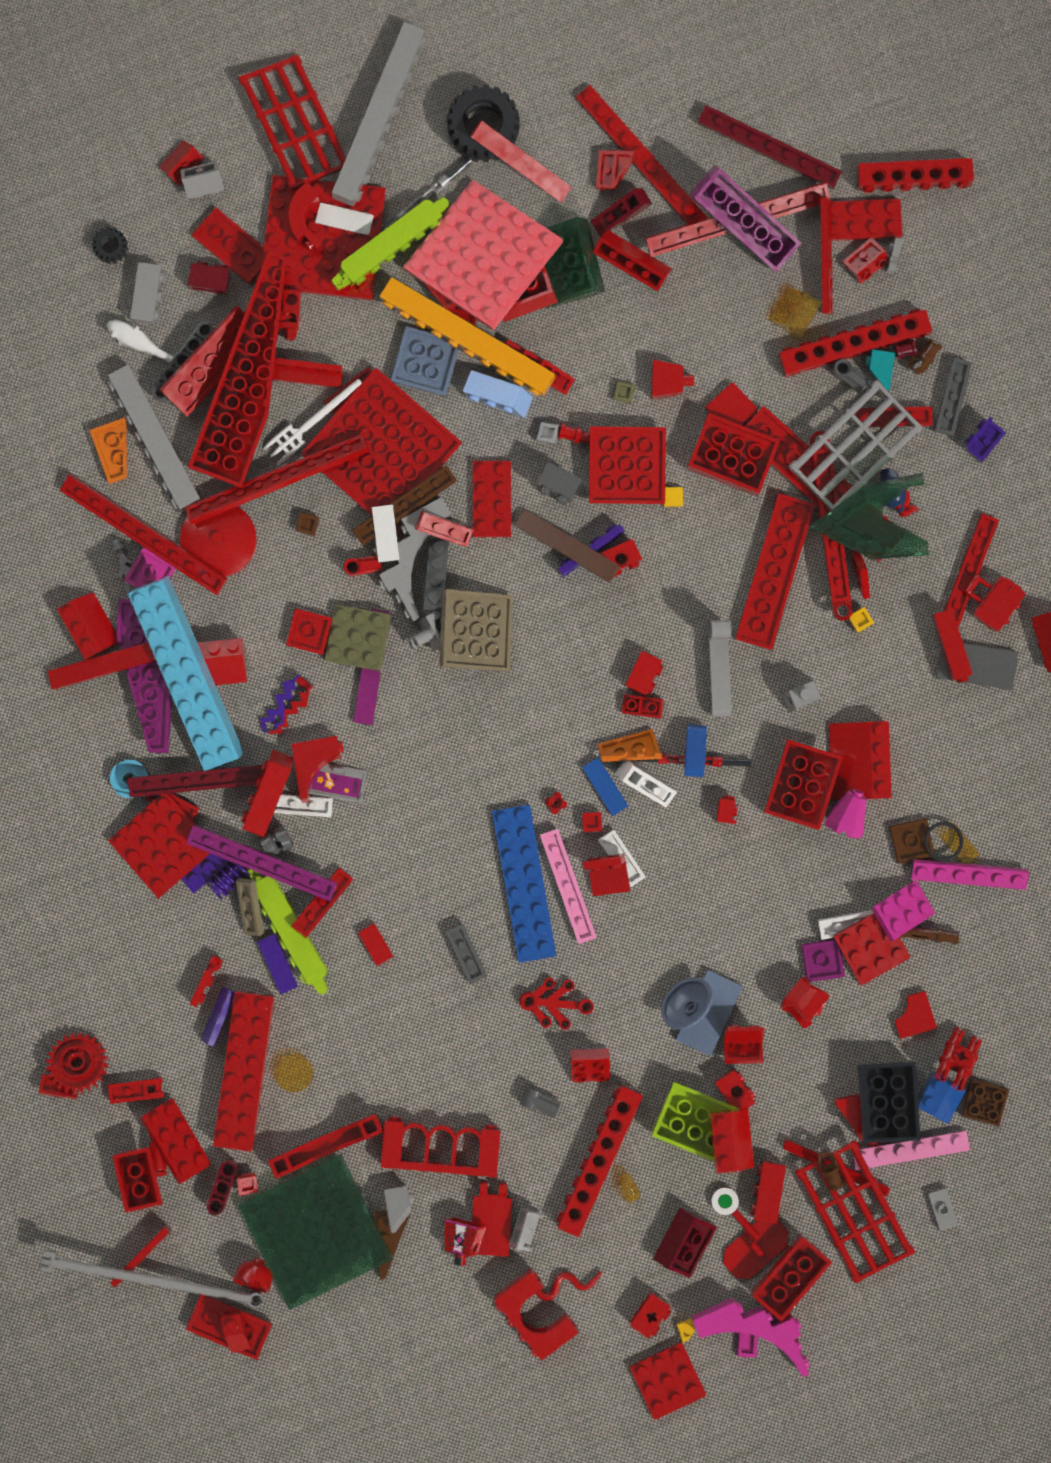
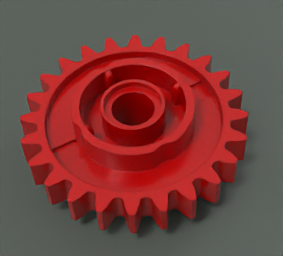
M79 1032L78 1037L71 1033V1038L68 1039L64 1035L63 1042L57 1040L58 1046H51L54 1052L47 1053L51 1059L46 1060V1063L50 1065L46 1070L51 1072L48 1077L49 1079L54 1078L52 1084H59V1090L65 1088L66 1094L72 1090L73 1095L78 1090L82 1095L84 1089L91 1092V1086L97 1088L96 1082H103L101 1075H107L104 1068L109 1067L105 1063V1061L109 1060L108 1056L104 1055L106 1049H100L102 1043L96 1044L97 1039L95 1037L90 1040L89 1034L83 1038L81 1032ZM81 1060L82 1064L80 1067L75 1068L72 1066L73 1062Z

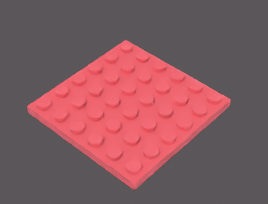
M472 179L441 218L440 224L430 232L403 268L406 272L494 331L557 251L563 240Z

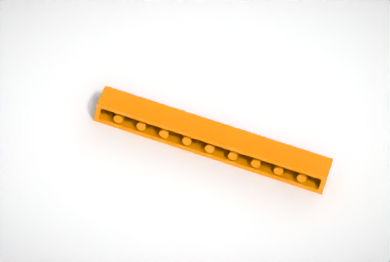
M392 277L379 296L382 305L390 310L392 308L399 311L398 314L407 320L408 318L415 321L414 324L422 329L428 328L431 330L430 333L439 339L441 337L445 338L450 346L454 348L460 347L464 350L463 353L471 358L477 357L482 365L488 368L492 366L497 369L495 372L502 377L509 376L513 379L512 382L521 387L524 385L536 397L539 395L544 397L556 378L553 372Z

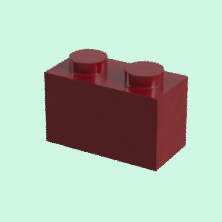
M197 261L196 264L191 263L188 287L191 290L228 295L231 272L227 266L222 264L209 266L208 263Z

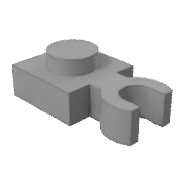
M895 238L893 243H889L887 254H890L887 273L894 274L896 272L903 239Z

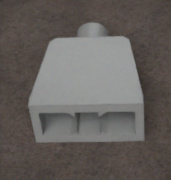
M815 681L782 694L788 712L822 699Z

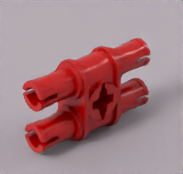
M954 1027L950 1039L944 1044V1051L938 1059L940 1065L934 1077L938 1080L939 1076H941L939 1081L945 1082L951 1069L957 1072L952 1087L955 1089L956 1085H958L956 1090L963 1091L967 1078L972 1076V1069L978 1060L977 1053L982 1040L979 1038L976 1042L977 1037L971 1036L966 1049L960 1046L965 1031L962 1029L959 1033L960 1028Z

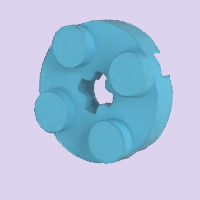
M124 760L112 769L110 783L119 796L134 798L129 796V786L127 780H124L125 776H129L130 773L133 774L132 777L149 776L146 767L138 761Z

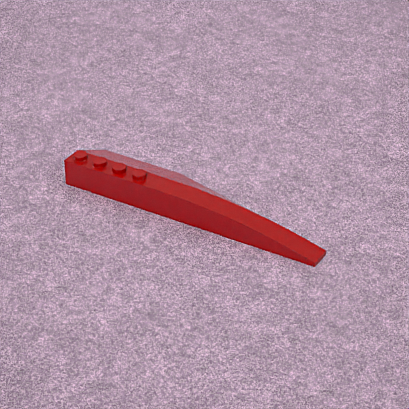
M269 250L188 464V468L240 488L243 486L270 409L287 257Z

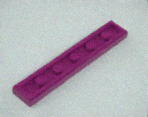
M371 609V611L390 614L388 611ZM362 668L354 723L373 725L381 671Z

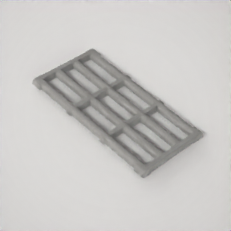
M875 380L870 385V388L849 409H846L844 414L823 435H819L817 437L818 440L788 467L834 515H837L842 510V507L863 486L865 487L868 484L867 482L889 460H892L894 455L914 435H917L923 427L894 399L878 380ZM879 390L886 399L861 422L854 414ZM892 404L899 413L874 436L867 428ZM905 418L912 427L888 450L881 441ZM851 419L857 428L835 449L828 440ZM864 433L871 441L848 462L841 454ZM824 445L831 454L806 477L799 468ZM877 446L884 455L861 476L854 468ZM838 459L844 468L819 491L812 482ZM851 473L858 481L833 505L826 496Z

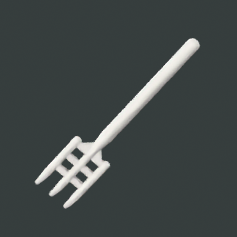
M355 380L299 429H294L289 424L264 446L266 450L275 442L280 445L270 455L271 458L282 449L285 451L286 454L278 461L277 466L306 444L305 440H302L303 433L351 395L362 384L361 380ZM289 430L293 434L291 437L286 434ZM282 436L286 439V441L283 443L279 439ZM297 439L299 444L295 445L293 440ZM288 444L293 448L290 451L286 447Z

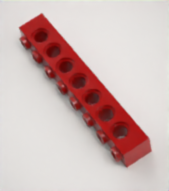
M920 308L909 311V314L905 316L897 314L892 316L891 320L884 321L880 319L874 321L873 325L868 327L864 324L855 327V330L847 332V330L837 332L836 336L829 338V335L818 338V341L814 343L806 341L797 348L792 346L783 348L778 358L784 378L830 365L841 359H850L870 353L872 350H880L894 346L896 343L900 344L911 339L914 340L930 335L933 330L926 309L920 311ZM911 322L914 328L909 330L905 327L904 323ZM886 328H894L895 335H889ZM868 333H875L877 340H870ZM850 338L858 339L859 345L853 346L850 343ZM837 343L841 346V350L834 351L831 345ZM820 349L823 352V356H815L813 350ZM802 354L805 361H796L795 355Z
M621 1085L620 1088H615L612 1095L614 1099L612 1106H607L604 1113L606 1119L604 1123L600 1122L596 1130L598 1137L596 1141H591L588 1148L590 1152L588 1159H583L580 1166L582 1172L580 1176L575 1177L572 1183L574 1190L572 1194H567L564 1201L566 1205L564 1212L560 1211L555 1222L558 1223V1229L579 1238L643 1097L641 1093L624 1085ZM620 1102H625L628 1104V1108L626 1111L620 1112L617 1110V1105ZM618 1120L620 1122L619 1128L611 1129L609 1127L610 1121ZM608 1137L612 1140L609 1147L601 1145L603 1138ZM596 1155H601L604 1161L602 1164L596 1165L593 1163V1158ZM593 1173L596 1179L593 1182H587L585 1180L586 1174ZM579 1191H586L588 1193L585 1200L577 1198ZM573 1208L580 1211L579 1216L576 1218L569 1216V1211Z

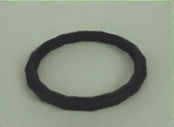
M938 822L927 830L924 837V846L932 858L939 861H949L961 853L963 835L954 824ZM949 826L957 832L959 847L953 855L939 857L930 850L928 837L930 832L936 827Z

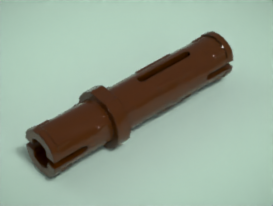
M914 927L900 936L936 941V943L949 942L958 944L959 932L944 931L942 928L936 930Z

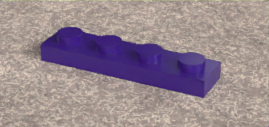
M620 524L617 526L612 525L605 531L606 534L604 536L594 538L590 542L589 548L598 553L624 534L623 527ZM566 559L560 563L558 571L564 578L580 565Z

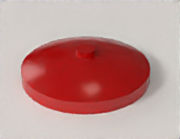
M237 506L194 525H191L187 516L180 532V546L225 577L240 572L251 561L257 546V534L251 518L244 510Z

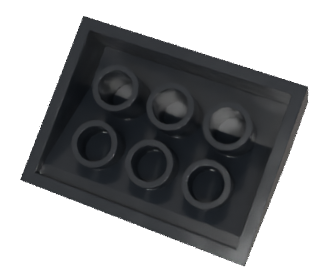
M916 1062L858 1065L862 1143L920 1141Z

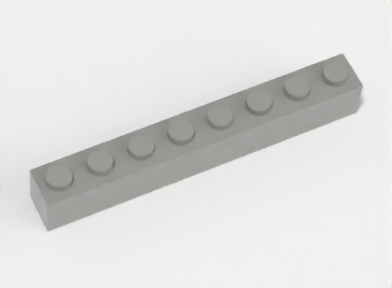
M126 365L108 375L110 378L108 384L113 392L117 391L119 395L117 401L122 409L126 408L128 412L126 418L130 425H135L137 429L135 434L139 442H144L146 446L144 451L147 457L154 460L155 464L152 466L156 474L162 475L164 481L161 483L166 492H171L173 498L170 500L175 509L179 508L183 512L186 506L200 501L201 498L134 372L129 365Z

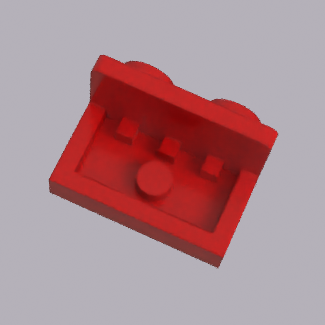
M609 1048L570 1050L572 1082H603L610 1080Z

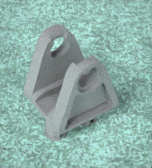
M435 611L417 621L421 632L407 639L412 649L420 647V645L426 642L432 651L440 649L441 635H439L435 627V620L442 616V611Z

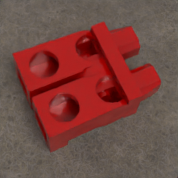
M283 290V309L281 304L279 330L285 331V340L296 341L297 331H300L301 290Z

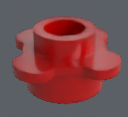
M555 792L551 798L545 799V805L549 806L553 815L558 814L559 810L567 807V802L561 798L560 792Z

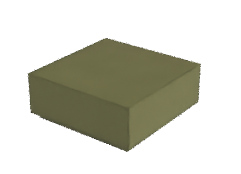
M617 381L613 401L632 404L636 385Z

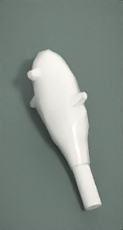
M119 320L108 322V331L111 337L118 340V345L121 346L123 344L135 350L156 355L168 363L174 358L159 349L144 332L139 330L138 326L134 327Z

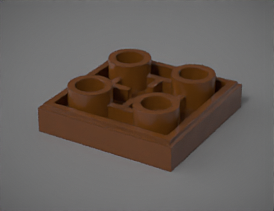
M971 1079L961 1116L999 1127L1009 1089Z

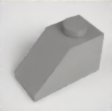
M407 1186L384 1190L391 1233H395L412 1211L410 1204L414 1203L413 1194L408 1192Z

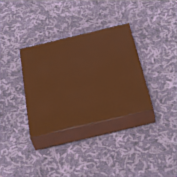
M927 818L889 826L897 864L913 861V859L931 857L924 846V837L929 829ZM930 834L928 837V846L930 850L935 854Z

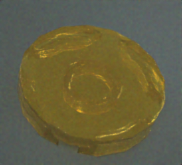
M292 1053L284 1056L278 1062L275 1068V1078L282 1089L288 1092H299L310 1085L314 1070L310 1061L305 1056Z

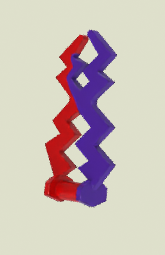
M300 674L293 680L282 682L285 694L275 695L278 708L266 710L269 717L260 718L263 732H267L266 722L276 721L275 716L280 715L282 722L273 723L276 729L268 732V734L283 733L282 727H289L287 715L298 714V707L307 708L309 692L314 688V685L307 682ZM295 683H298L306 690V692H299L302 701L291 702L292 709H285L283 700L294 699L291 690H297Z

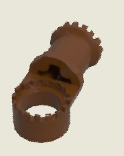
M928 339V344L924 350L909 360L908 366L914 374L920 375L923 372L925 373L928 366L934 362L933 359L938 351L942 350V345L937 344L935 340ZM922 361L920 367L914 368L917 362Z
M822 1150L818 1154L817 1160L823 1176L827 1179L828 1190L836 1191V1188L839 1190V1188L845 1186V1183L840 1178L835 1156L830 1150ZM830 1155L832 1161L829 1164H823L821 1162L822 1156Z

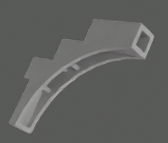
M442 497L401 519L403 524L400 526L404 534H409L410 536L398 542L399 560H394V563L398 562L399 564L379 574L381 580L378 582L383 591L386 589L389 593L397 591L394 594L399 604L404 603L406 609L403 611L407 619H412L414 623L421 618L414 603L412 573L420 547L429 535L416 530L415 526L421 511L445 519L451 517V513Z

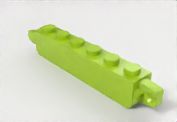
M445 197L440 198L435 203H432L431 200H424L342 261L339 273L331 280V283L338 291L348 285L353 286L355 283L357 286L366 280V275L370 272L372 275L381 269L380 265L385 261L386 263L391 262L396 257L395 254L398 251L404 252L411 246L410 242L414 239L419 241L426 235V230L429 228L433 230L438 226L442 214L449 206V201Z
M249 869L248 872L251 874V880L256 881L258 899L263 905L260 909L265 917L269 916L272 923H270V926L275 934L279 933L281 937L279 942L283 949H288L291 954L289 959L292 965L299 968L301 973L298 975L303 984L307 982L308 986L312 984L318 994H326L329 987L323 977L327 975L328 969L310 937L308 936L305 939L291 928V925L298 916L278 881Z

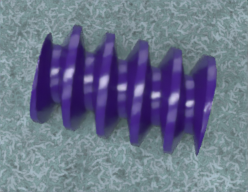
M232 862L233 866L226 864L227 871L220 869L222 876L214 874L216 881L208 880L210 888L222 900L221 894L227 896V889L233 891V884L236 885V880L245 878L244 874L251 875L246 867Z

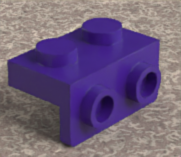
M991 417L987 420L983 418L976 427L979 429L976 434L973 435L971 433L965 440L967 445L964 447V450L980 463L984 461L1006 434L1004 430L992 422L993 418Z

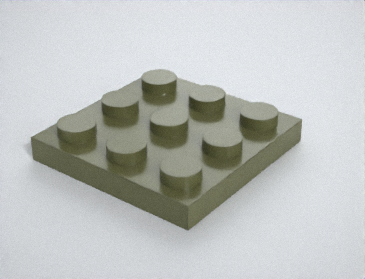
M335 605L324 661L381 671L392 615Z

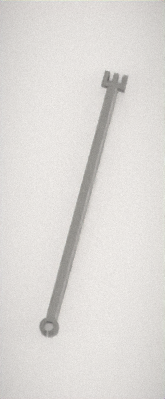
M42 1250V1255L49 1256V1258L41 1257L40 1262L47 1265H39V1270L52 1272L53 1267L245 1302L249 1303L252 1308H259L263 1304L261 1300H264L262 1293L259 1291L245 1293L55 1257L56 1251ZM256 1295L259 1296L260 1299L258 1301H254L252 1297Z

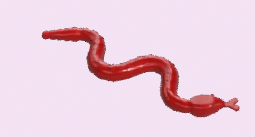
M599 1271L587 1284H581L577 1277L570 1272H561L556 1275L549 1293L539 1290L535 1295L541 1300H553L558 1295L561 1282L564 1279L569 1280L578 1290H589L597 1283L603 1272Z

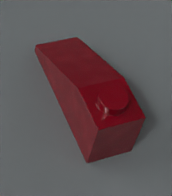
M634 188L590 221L601 237L607 229L611 231L651 206L652 202L643 188Z

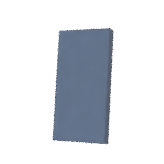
M707 970L703 980L711 986L713 991L711 1008L698 1024L680 1030L675 1040L711 1056L743 986Z

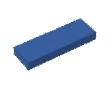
M599 758L582 767L612 816L628 807L627 802Z

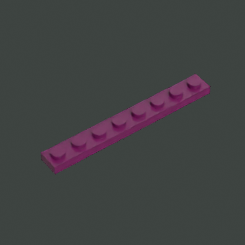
M195 824L187 840L189 845L328 901H331L338 884L336 881Z

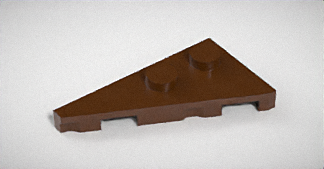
M387 1209L374 1211L380 1280L386 1278L410 1214L395 1233H391Z

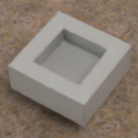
M541 422L537 441L556 446L561 427Z

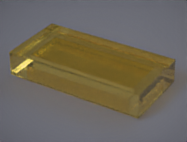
M950 828L940 837L951 851L955 853L959 847V836L953 828ZM961 831L963 835V848L957 858L961 863L969 864L980 853Z

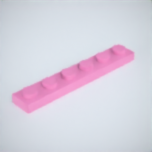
M556 829L540 835L578 944L597 938L559 830Z
M964 1130L924 1137L920 1141H901L861 1148L859 1150L868 1167L871 1168L968 1151L970 1148L967 1131ZM853 1155L855 1170H860L861 1168Z

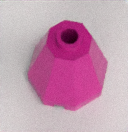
M856 789L847 791L827 814L825 826L839 834L845 832L847 837L861 839L864 833L866 808L864 793Z

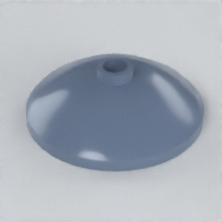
M688 978L677 983L670 989L661 1006L663 1021L669 1027L677 1030L687 1029L698 1024L711 1008L713 1002L711 986L701 978Z

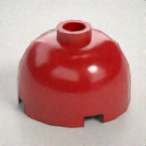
M254 1258L253 1261L243 1262L237 1268L232 1281L241 1286L244 1284L248 1286V1289L267 1293L270 1291L273 1276L270 1268L264 1265L265 1261Z

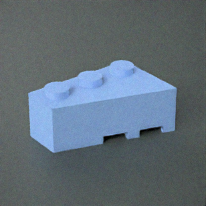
M472 370L463 389V392L468 396L467 399L478 403V401H481L486 406L499 408L506 413L514 414L524 419L533 399L521 386Z

